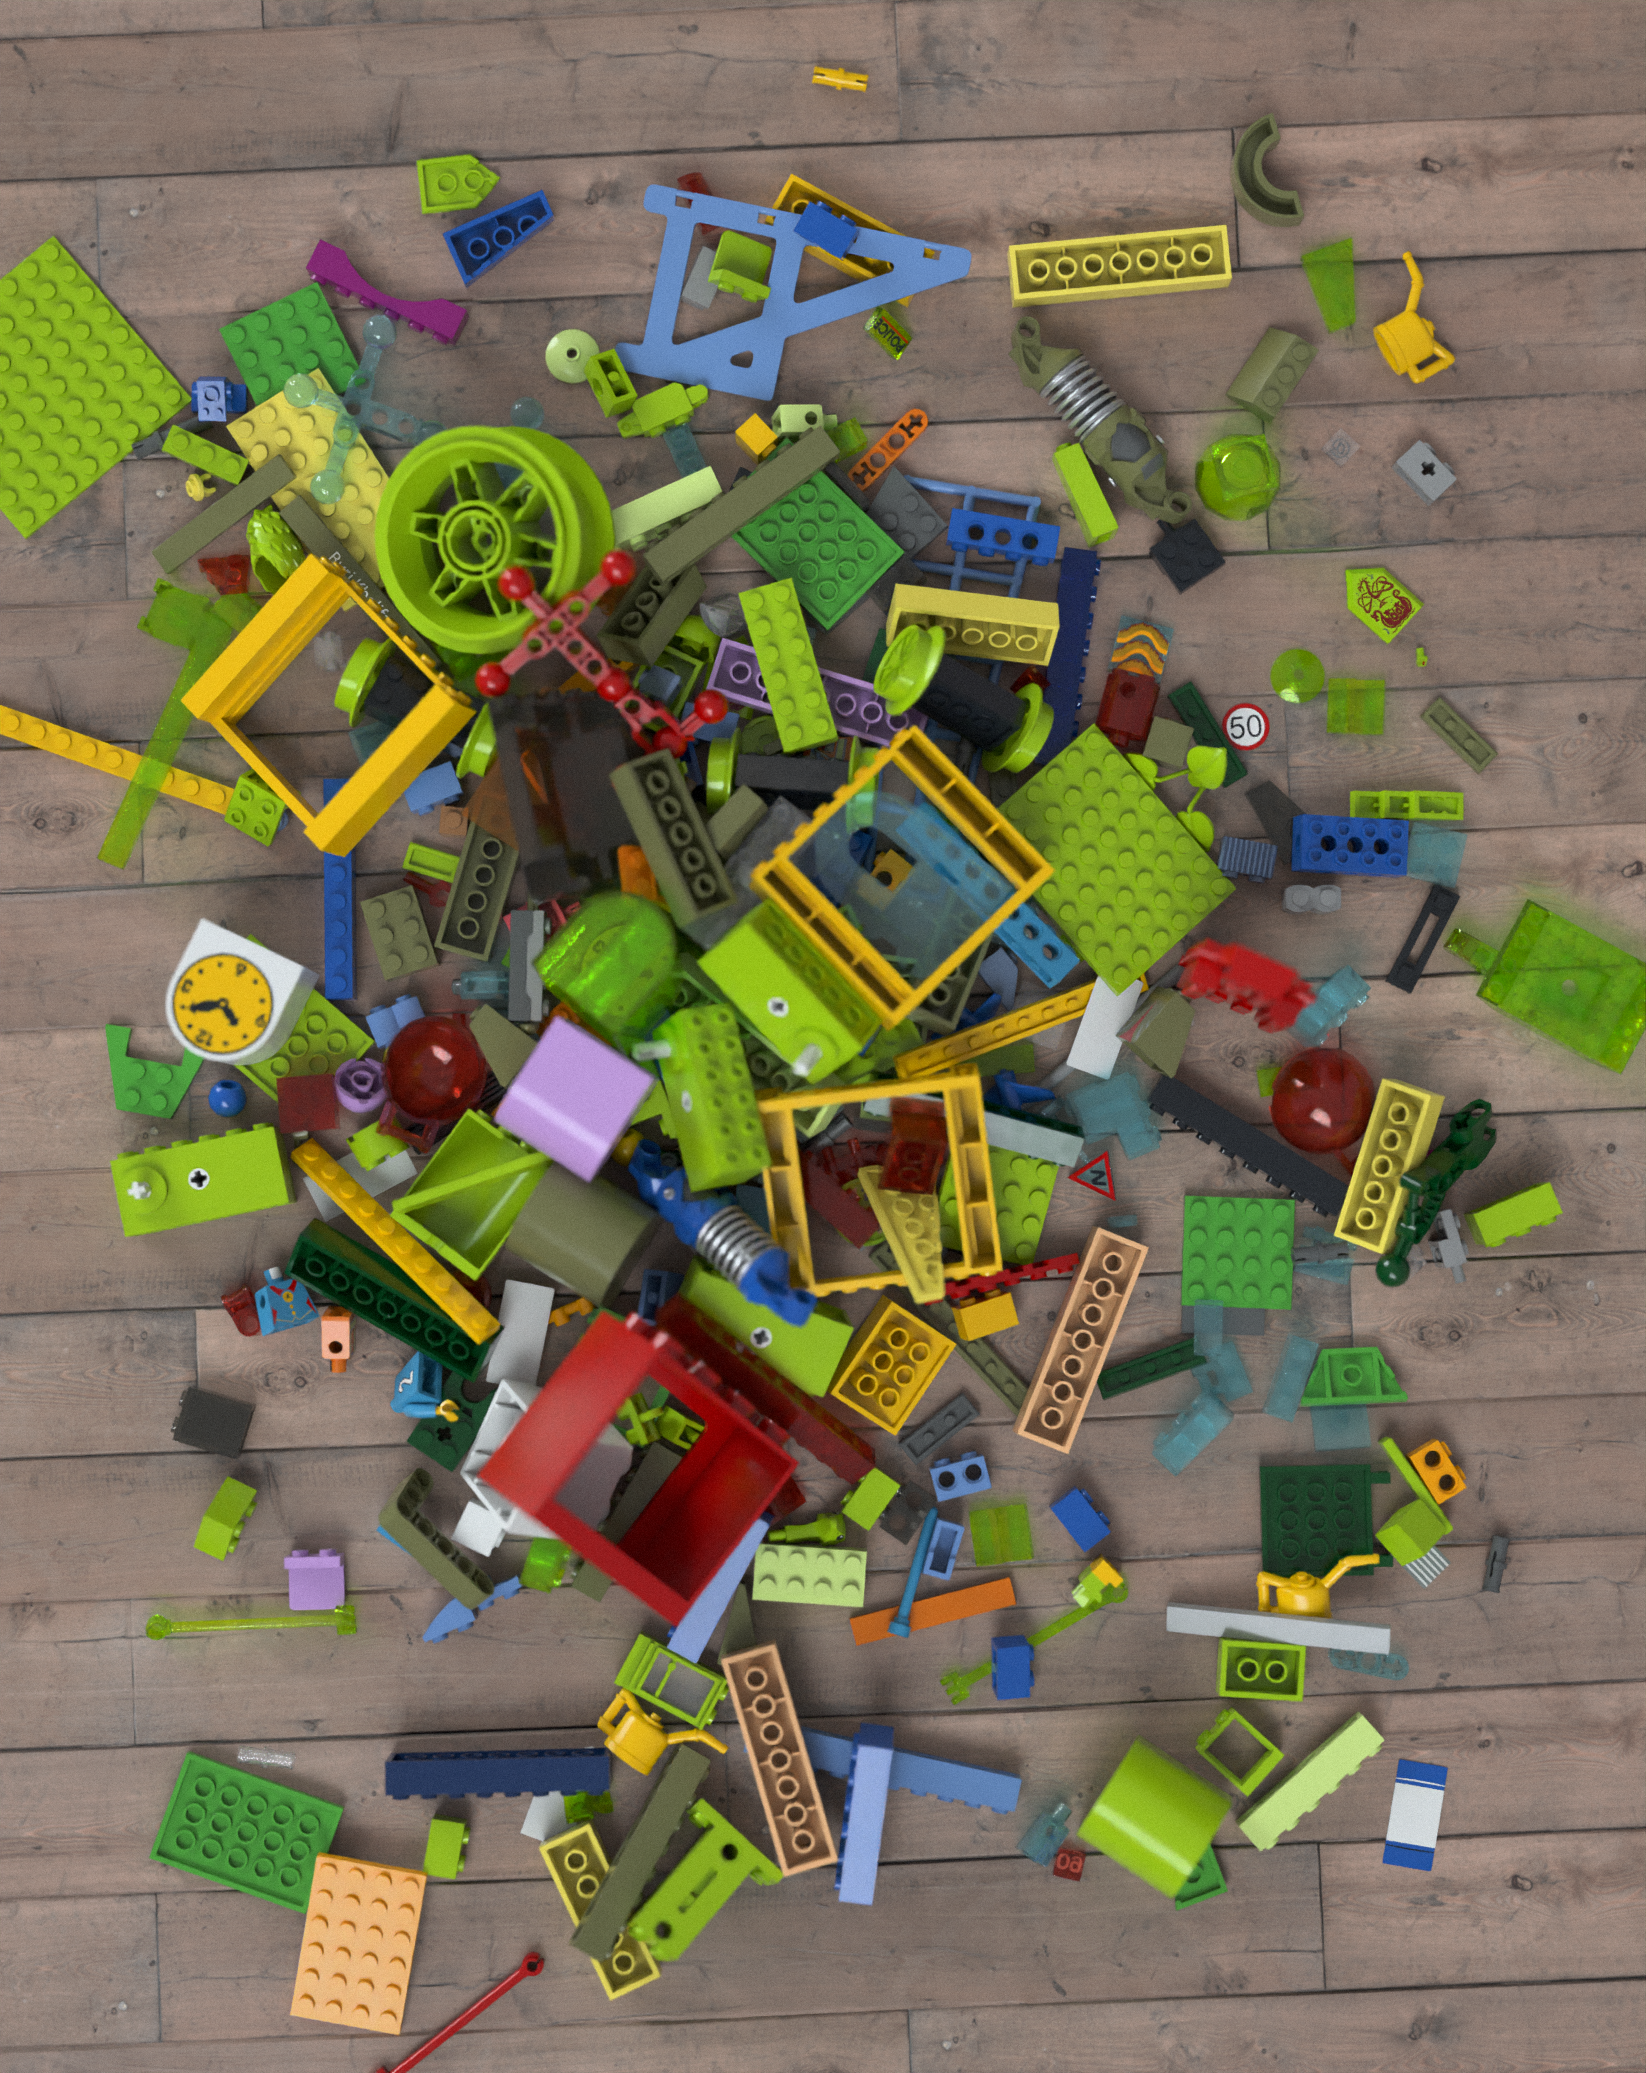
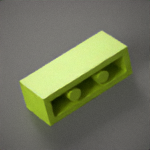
M172 425L162 447V452L235 486H238L249 462L248 459L176 425Z

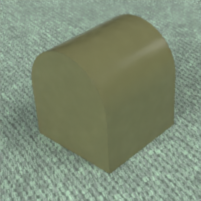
M555 1161L522 1208L510 1231L505 1248L596 1306L610 1309L665 1219L653 1206L600 1173L589 1183Z

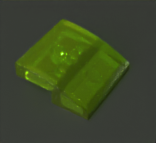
M1328 678L1327 733L1384 735L1386 681Z
M1026 1503L968 1512L976 1567L1034 1558Z

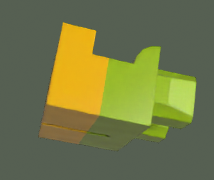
M1101 1553L1078 1575L1080 1583L1071 1593L1073 1598L1085 1609L1094 1599L1099 1603L1102 1601L1100 1591L1109 1582L1116 1588L1124 1580L1121 1573Z

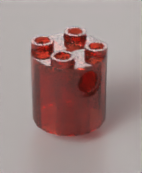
M1113 668L1112 673L1108 674L1095 725L1102 733L1108 735V740L1113 745L1128 748L1130 740L1146 742L1160 687L1152 676L1139 674V678L1129 676V672L1126 670ZM1129 692H1136L1133 697L1125 698Z

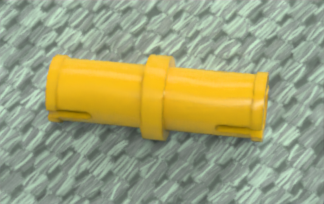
M814 67L813 74L816 75H813L812 84L834 86L836 90L846 88L866 92L867 84L864 83H867L868 74L846 72L844 68L834 70Z

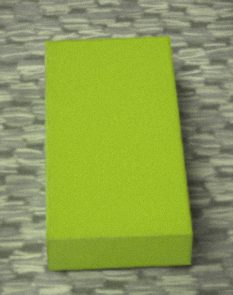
M410 842L402 868L453 883L460 857Z

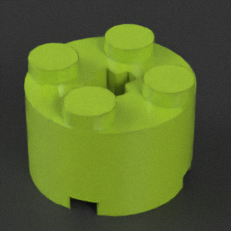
M394 1112L346 1139L361 1168L365 1167L367 1172L387 1161L384 1157L386 1154H389L392 1158L410 1148L407 1143L410 1140Z

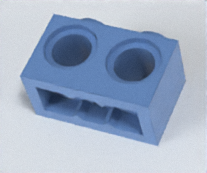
M970 1451L960 1454L961 1459L950 1462V1458L934 1461V1466L929 1467L938 1502L992 1488L983 1454L977 1455L976 1451ZM971 1464H976L981 1469L980 1475L975 1479H970L965 1475L966 1468ZM944 1471H949L954 1475V1481L948 1486L941 1485L938 1480L939 1475Z

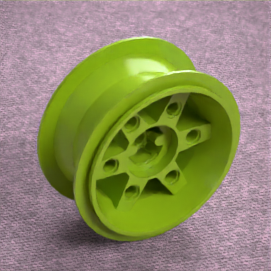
M483 426L459 427L441 432L422 442L399 463L388 480L381 496L375 526L376 557L380 575L389 596L400 613L413 627L434 642L456 651L474 654L496 653L516 649L522 643L523 632L538 619L522 601H511L502 595L499 590L498 581L505 569L510 566H522L531 572L530 568L533 565L554 568L549 584L540 595L551 607L570 590H581L601 572L602 559L607 553L615 550L616 543L614 519L609 500L603 485L589 464L579 453L558 438L532 428L517 426L495 428ZM494 462L503 463L524 472L506 492ZM454 482L458 505L449 512L439 511L448 487ZM549 505L553 511L557 537L542 532L538 522ZM488 534L492 536L491 546L487 543ZM437 543L439 544L440 554L446 564L444 570H442L440 565L439 556L437 552ZM548 548L554 550L553 557L549 555ZM485 587L496 615L481 612L467 604ZM602 594L589 605V614L600 600ZM574 600L569 604V608L572 610H580L584 606V603L579 600ZM553 619L548 623V626L552 629H558L563 625V622L559 619ZM531 638L527 644L530 647L540 646L542 641L539 638Z

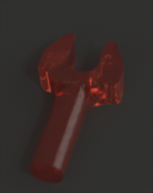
M409 871L406 873L403 881L427 893L430 898V905L436 908L446 907V903L439 900L437 894L441 890L450 894L451 886L447 882L441 880L437 884H431Z

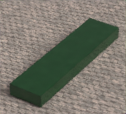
M1192 681L1169 694L1167 697L1184 725L1194 728L1192 738L1197 746L1226 748L1227 766L1225 777L1221 784L1222 787L1225 789L1248 775V772Z
M1196 1336L1100 1371L1097 1384L1105 1401L1207 1364L1199 1339Z

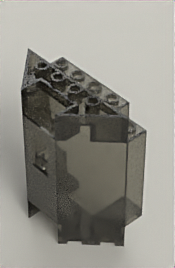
M581 688L565 691V693H561L560 689L547 691L544 695H540L539 691L527 692L523 696H518L517 692L501 695V698H487L529 899H532V902L536 903V905H540L555 899L579 897L582 900L603 893L610 894L622 891L618 848L623 845L641 847L620 798L611 785L609 774L614 771L616 766L624 762L640 759L646 753L632 738L630 723L621 712L619 713V709L614 706L613 702L600 697L597 691L582 692ZM525 751L532 752L539 760L548 804L531 805L521 759Z

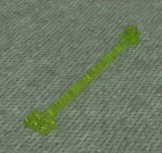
M1121 1582L1116 1588L1123 1589L1125 1584ZM1109 1583L1106 1591L1102 1593V1601L1100 1603L1094 1599L1085 1609L1082 1606L1027 1638V1642L1032 1644L1034 1648L1111 1602L1122 1603L1128 1597V1588L1122 1590L1123 1593L1120 1597H1114L1113 1590L1115 1587ZM992 1660L962 1678L954 1671L940 1680L942 1686L947 1685L951 1681L954 1683V1685L945 1690L947 1695H951L956 1691L959 1692V1695L951 1699L953 1705L970 1696L966 1689L968 1686L992 1673Z
M353 1605L336 1606L335 1615L171 1622V1620H166L162 1615H154L147 1620L145 1634L150 1639L161 1640L166 1635L181 1632L336 1626L337 1635H351L357 1632V1625L355 1624V1607Z

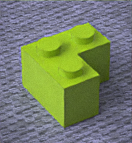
M227 1476L203 1516L193 1547L221 1561H224L228 1552L234 1553L241 1539L239 1536L246 1525L244 1519L246 1516L251 1518L258 1503L254 1501L257 1490Z

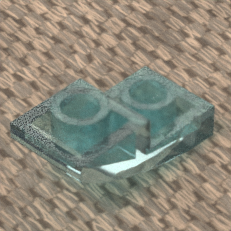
M687 423L662 434L682 478L707 467Z

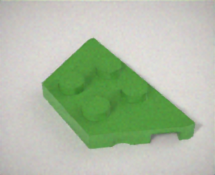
M1378 1347L1322 1349L1300 1401V1407L1407 1402L1408 1396L1397 1383L1396 1376L1391 1368L1384 1362V1357Z

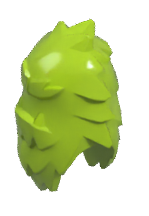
M269 505L263 510L254 509L253 517L247 525L246 537L250 545L253 572L266 592H271L274 595L288 580V577L290 578L306 560L302 549L303 546L295 535L294 530L282 518L279 512H274L272 505Z

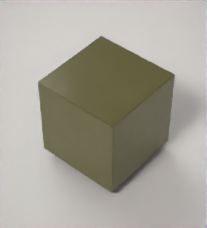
M1154 716L1141 751L1142 756L1149 757L1159 767L1175 772L1179 771L1183 766L1194 728L1186 726L1175 719Z

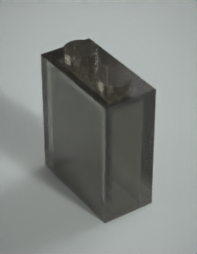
M194 1385L188 1387V1391L184 1390L179 1401V1406H182L180 1417H175L171 1427V1432L174 1433L172 1440L233 1459L240 1458L256 1404Z

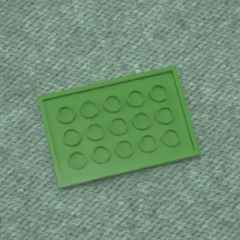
M786 438L766 459L771 462L778 457L777 452L788 443L791 446L794 444ZM754 470L747 478L756 473V471ZM822 471L731 536L776 582L792 578L799 604L827 631L905 553Z
M188 1751L149 1858L306 1914L317 1855L319 1852L328 1854L345 1807Z

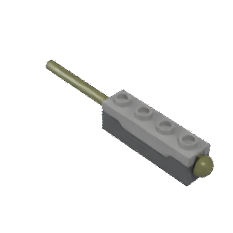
M537 817L530 818L527 910H511L508 1021L523 1023L518 1024V1028L528 1036L534 1035L539 1030V1023H545V1017H549L550 1001L545 1000V989H550V973H546V962L551 961V945H546L547 934H551L552 920L547 918L545 911H540L538 908L541 818Z

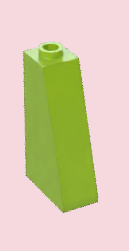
M1068 442L1056 448L1057 452L1053 453L1052 461L1088 547L1091 548L1113 539L1119 527L1080 444L1072 445L1071 442Z

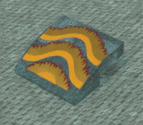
M1121 615L1107 672L1160 685L1174 629Z

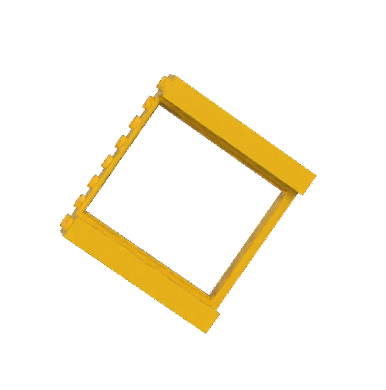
M310 554L186 693L181 702L197 719L209 722L302 820L307 826L303 832L321 851L345 857L477 711L470 705L472 700L463 691L457 692L453 688L454 681L444 672L439 673L434 668L436 665L435 661L427 654H421L416 649L418 644L410 636H403L398 631L400 625L388 616L386 618L381 613L383 608L372 598L368 600L363 594L365 589L352 579L350 581L345 576L347 571L342 565L336 561L332 563L325 556L320 558ZM351 596L435 683V686L318 814L241 732L236 723Z
M915 725L909 730L904 727L888 744L890 746L889 749L884 746L873 756L876 762L868 768L864 765L853 776L856 781L848 787L844 784L833 795L836 800L828 806L824 803L813 813L816 819L808 825L804 822L793 832L796 838L788 844L784 841L773 851L776 857L768 863L764 860L750 875L752 881L748 885L762 901L770 897L880 1016L883 1020L881 1025L887 1031L896 1026L1055 871ZM890 760L905 773L1017 890L1003 906L915 991L787 859Z
M976 1062L949 1066V1072L785 1093H783L782 1087L754 1091L772 1164L763 1170L771 1236L778 1246L790 1254L791 1261L788 1276L791 1289L801 1288L814 1293L815 1296H826L831 1293L830 1291L842 1290L843 1293H852L862 1287L877 1290L885 1288L886 1284L897 1283L898 1286H908L901 1269L815 1280L792 1109L942 1090L944 1091L965 1261L943 1264V1276L952 1277L953 1279H965L969 1277V1274L980 1273L982 1276H991L996 1274L997 1271L1002 1270L982 1096Z

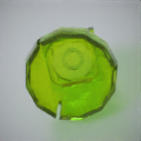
M1228 434L1207 445L1196 462L1195 491L1205 509L1224 521L1251 520L1268 510L1280 491L1281 465L1272 447L1266 442L1265 434L1257 436L1252 434Z

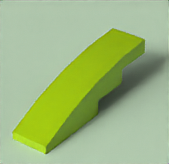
M1355 790L1350 792V817L1390 820H1463V793L1417 790L1410 792Z

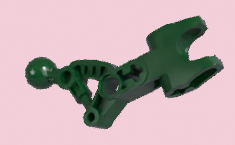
M1477 1099L1458 1111L1449 1123L1450 1134L1432 1151L1418 1168L1407 1171L1401 1176L1399 1185L1401 1188L1409 1191L1408 1204L1404 1205L1403 1216L1396 1225L1395 1234L1398 1239L1392 1253L1381 1256L1375 1267L1377 1279L1386 1287L1393 1288L1405 1284L1411 1271L1407 1261L1413 1244L1420 1243L1424 1235L1429 1231L1440 1210L1446 1192L1465 1170L1477 1168L1495 1145L1497 1140L1496 1129L1486 1126L1492 1116L1491 1103ZM1476 1109L1485 1110L1478 1118L1471 1116L1472 1111ZM1484 1134L1489 1135L1490 1138L1485 1140ZM1419 1195L1424 1196L1421 1206L1418 1205Z

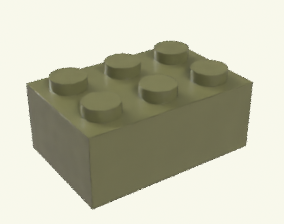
M410 885L360 902L385 981H395L441 966L416 887Z

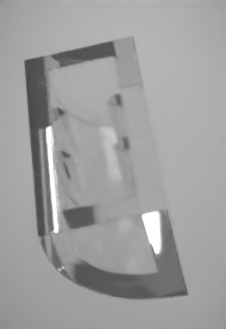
M727 592L700 603L702 619L705 625L716 635L726 638L748 628L738 594Z

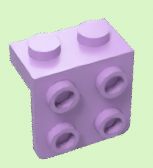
M321 1549L319 1554H308V1550H292V1554L284 1558V1569H289V1606L292 1610L341 1609L345 1606L344 1553H336V1549Z

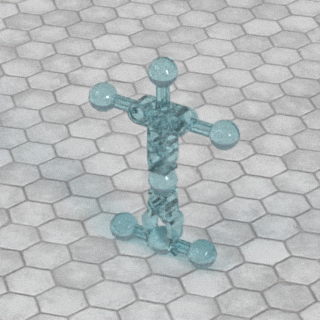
M372 316L363 325L362 334L367 345L359 369L353 372L350 377L344 397L319 389L315 380L307 374L299 373L292 375L284 384V396L290 405L296 408H306L315 404L338 412L333 428L334 443L325 470L316 473L310 482L312 496L322 504H333L342 498L345 492V483L340 475L348 451L355 446L361 428L400 442H412L413 446H418L425 440L448 430L439 421L428 420L423 422L421 418L418 421L409 413L371 400L375 386L374 374L382 350L393 345L397 338L396 325L387 316ZM358 378H366L370 382V386L365 390H360L355 386V381ZM525 396L513 403L510 416L512 422L517 427L537 429L544 421L545 412L542 404L537 399ZM354 403L359 405L362 411L360 414L353 416L347 413L346 407ZM376 413H383L387 416L388 420L383 425H377L372 420V417ZM403 422H409L414 430L410 434H403L398 426ZM342 429H348L353 434V437L349 441H341L337 437L338 432ZM494 462L506 492L524 472L515 467Z

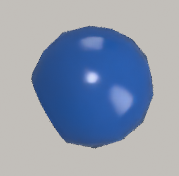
M222 1080L211 1088L208 1100L210 1108L217 1115L229 1118L237 1116L244 1110L247 1097L245 1089L240 1083L232 1080Z

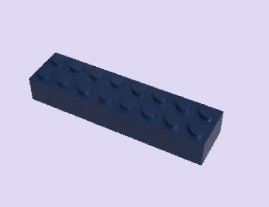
M607 1747L391 1753L385 1761V1796H393V1800H407L410 1798L409 1795H421V1799H436L438 1794H448V1797L451 1799L465 1798V1794H476L477 1798L493 1797V1793H504L505 1797H519L521 1792H532V1796L542 1797L548 1796L549 1792L560 1791L562 1796L577 1795V1791H588L589 1795H603L605 1790H610L613 1781L612 1751Z

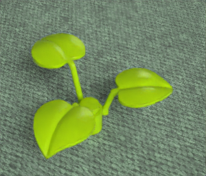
M1196 746L1187 754L1188 767L1186 769L1162 777L1157 776L1158 767L1149 757L1134 752L1123 754L1122 756L1152 791L1156 788V782L1160 783L1188 774L1189 783L1194 787H1199V790L1187 807V812H1178L1176 819L1205 852H1209L1215 837L1213 824L1204 813L1200 811L1193 812V808L1204 790L1207 788L1216 789L1223 783L1227 766L1226 748Z

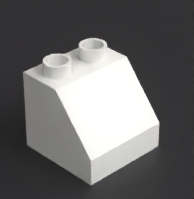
M502 1378L460 1474L507 1533L558 1539L477 1476L543 1390L528 1382ZM612 1423L607 1426L553 1498L594 1530H596L598 1523L606 1519L610 1509V1497L620 1476L627 1473L632 1461L633 1447Z

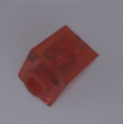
M1032 664L1010 686V689L1016 694L1022 687L1035 683L1041 687L1042 693H1044L1051 684Z

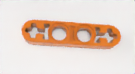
M920 409L908 411L849 471L846 482L851 491L863 493L868 490L925 432L928 424L925 412ZM911 417L914 419L920 417L922 427L914 426L909 432L913 437L909 438L906 431L900 427L903 426L906 430L911 424ZM896 434L901 435L905 441L904 445L898 449L891 447L889 444L890 437ZM874 454L883 455L886 460L884 466L880 468L873 467L870 463L871 456ZM865 464L868 470L875 475L871 477L870 473H868L864 477L865 484L863 486L861 484L853 485V475L861 476L865 472V468L861 466Z

